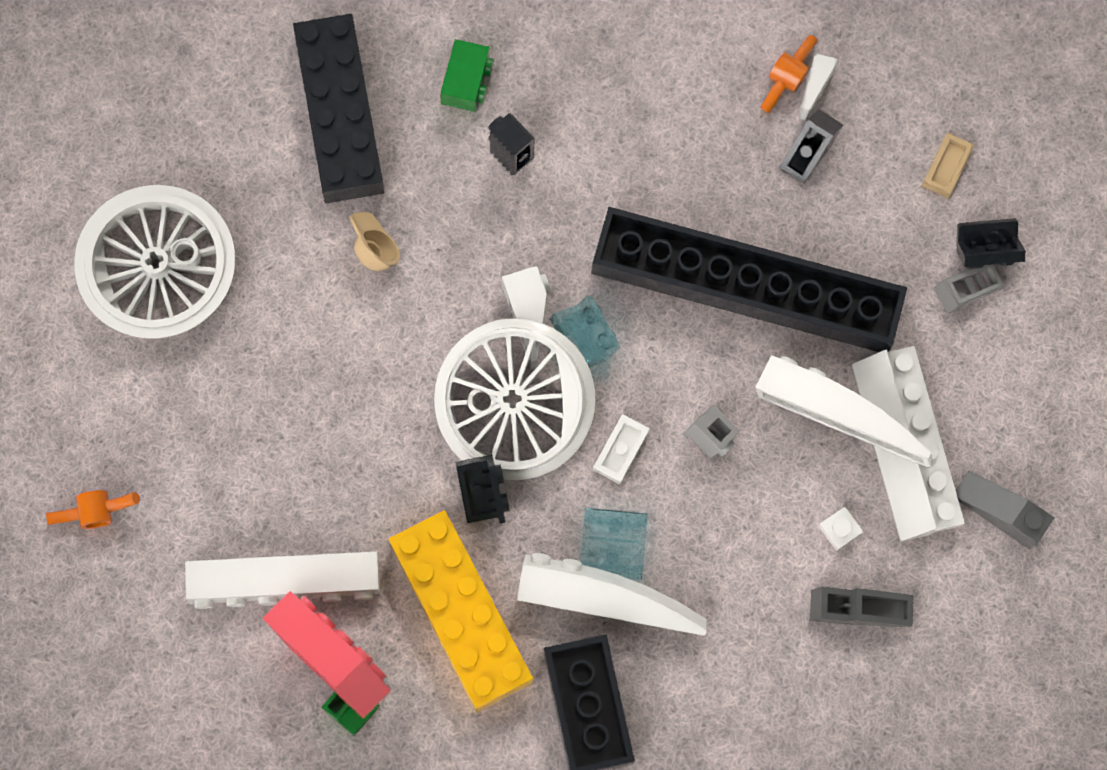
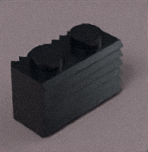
M508 113L505 117L499 116L491 122L488 127L490 130L488 138L490 140V154H494V158H498V162H502V167H506V171H510V175H515L534 159L535 138L511 113Z

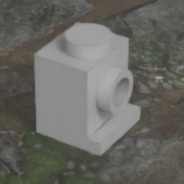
M712 405L695 420L683 435L686 438L690 437L710 458H713L716 454L723 457L735 445L732 439L739 433V430Z

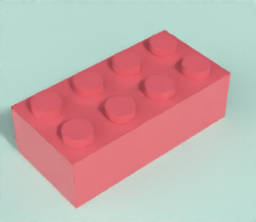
M289 591L262 619L291 651L356 713L364 718L391 691L383 682L387 676L376 664L372 663L369 665L373 661L372 658L361 647L357 648L355 645L351 647L354 642L341 629H336L335 624L323 612L315 614L314 612L317 608L305 596L299 599Z

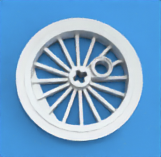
M148 185L133 188L114 196L104 203L84 226L77 242L74 257L76 283L84 302L92 313L116 331L134 337L149 339L178 335L206 320L225 298L235 269V249L232 236L221 215L198 195L167 185ZM162 210L157 247H154L145 216L146 211ZM168 211L184 214L163 248ZM140 214L149 245L148 249L143 246L124 223L126 219ZM189 219L195 220L202 226L188 238L177 240ZM118 225L121 226L142 251V254L109 238L108 235ZM205 234H209L214 241V246L199 250L195 242ZM104 243L137 260L106 258ZM186 249L194 252L193 257L188 261L178 259V255ZM216 254V268L198 266L202 257ZM154 260H159V268L157 269L153 268ZM107 265L135 269L109 276ZM177 272L214 276L209 288H206ZM136 277L114 294L112 283ZM170 277L204 295L197 303L192 305ZM164 280H166L189 309L178 315H173ZM159 282L169 318L153 320ZM143 283L126 312H121L118 301ZM151 285L147 319L132 317Z
M528 319L497 320L469 332L451 349L445 358L435 385V414L440 431L449 447L461 460L487 456L475 446L505 413L491 454L494 464H501L504 480L531 479L560 467L582 445L591 427L595 411L594 382L583 355L559 331L543 323ZM512 337L528 338L530 341L515 383ZM506 338L509 384L489 346L490 342ZM538 341L549 347L551 352L521 385L534 343ZM482 346L485 347L504 387L469 358ZM556 355L560 373L525 390L553 356ZM464 363H469L493 384L499 392L457 378ZM561 379L562 393L528 396V394ZM455 382L474 388L469 394L468 400L453 401ZM512 390H515V394L522 398L521 402L516 403V408H512L511 403H506V397L511 396ZM481 392L487 393L491 398L489 408L483 411L479 410L474 403L475 397ZM562 398L563 413L531 403L529 400ZM468 405L470 410L477 415L458 424L453 406ZM526 407L563 418L562 436L559 437ZM500 409L474 441L470 443L460 428ZM523 412L557 441V444L546 453H542ZM517 414L537 453L536 458L526 461L520 460ZM510 415L512 418L514 448L513 462L496 458Z

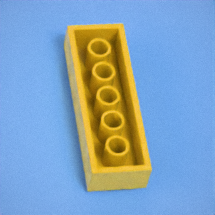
M443 510L388 538L389 545L476 713L533 684V677L446 511Z

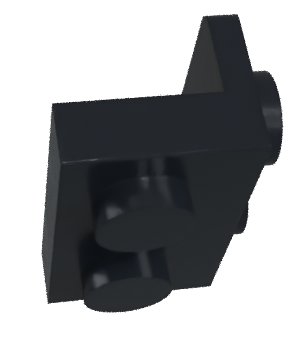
M1017 219L959 223L957 225L956 251L964 267L982 268L985 265L994 264L1010 266L1016 262H1025L1026 251L1018 238L1019 223Z
M492 455L455 462L467 524L498 518L499 524L506 523L504 512H509L510 509L507 494H500L498 484L504 483L501 464L495 465Z

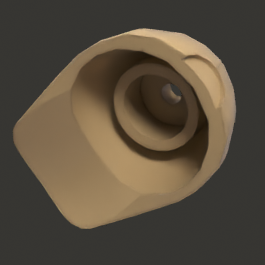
M358 212L349 216L358 235L354 242V252L367 269L384 271L399 262L400 250L374 215L368 212Z

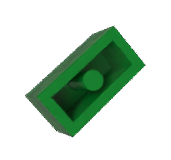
M454 39L440 92L442 105L476 112L478 103H484L487 86L483 85L485 75L491 76L494 59L490 58V47Z

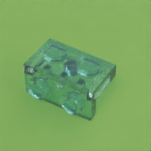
M591 295L585 297L578 305L554 313L550 318L555 330L566 336L577 347L587 362L588 367L607 361L620 348L616 335L609 328L600 307L595 303Z

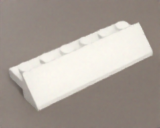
M915 346L889 352L886 349L853 363L851 366L860 396L882 409L931 452L932 464L928 468L874 446L900 542L963 526L965 522Z

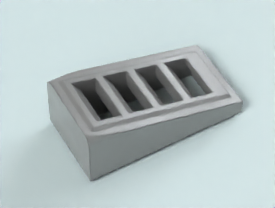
M985 265L982 268H970L946 278L936 285L934 289L945 311L951 313L1006 286L995 266ZM983 271L991 284L989 287H987L980 274ZM970 277H973L980 291L976 290ZM959 282H962L964 288L966 289V291H967V293H968V296L965 295V293H964L962 287L960 286Z

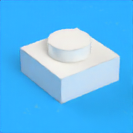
M843 507L818 525L836 551L863 533L846 507Z

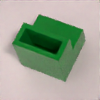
M333 692L321 708L355 737L377 711L380 704L378 703L362 718L337 693Z

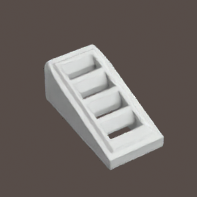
M820 54L814 55L799 113L800 119L806 120L831 79L838 59Z

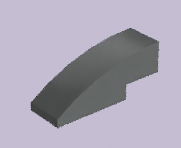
M822 586L811 590L810 621L849 625L912 627L913 595L860 588L848 590Z

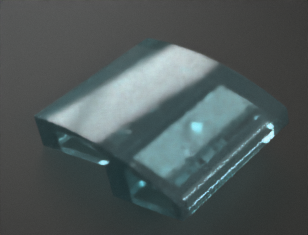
M585 508L580 558L582 565L614 573L630 580L642 581L648 513Z

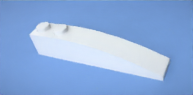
M771 355L755 387L759 398L930 468L932 464L931 452L882 409L856 392L827 378L825 373L816 368L810 367L807 370L798 366V363L789 357L781 356V358Z
M543 553L525 555L517 595L518 601L702 636L706 634V618L648 586L614 573L582 565L578 560L550 559V556Z

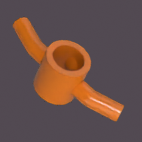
M808 35L793 57L786 52H783L769 74V78L774 80L775 84L761 104V109L770 114L786 88L795 93L810 69L803 62L818 42L815 36Z
M104 490L84 492L76 496V508L46 513L47 525L79 520L81 529L105 527L112 523L111 512L139 504L140 496L137 492H132L109 500L108 493Z

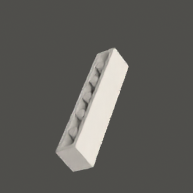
M377 551L185 561L186 600L189 604H194L196 609L213 608L214 603L226 602L227 607L246 606V601H258V605L263 606L276 605L278 600L282 599L289 591L299 599L303 596L307 599L322 597L323 602L341 601V596H354V600L359 601L372 600L374 594H380L379 556Z

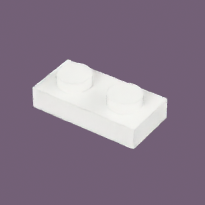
M622 414L598 457L593 471L620 485L650 428Z

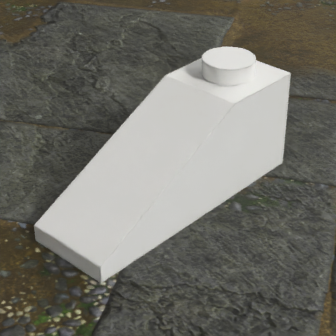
M534 266L502 276L501 286L512 318L528 319L543 323L546 292L550 291L546 275H540L538 267ZM519 337L526 353L530 340ZM538 341L534 343L528 361L530 370L537 366L540 346Z

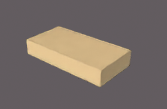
M947 132L921 186L949 199L974 144Z

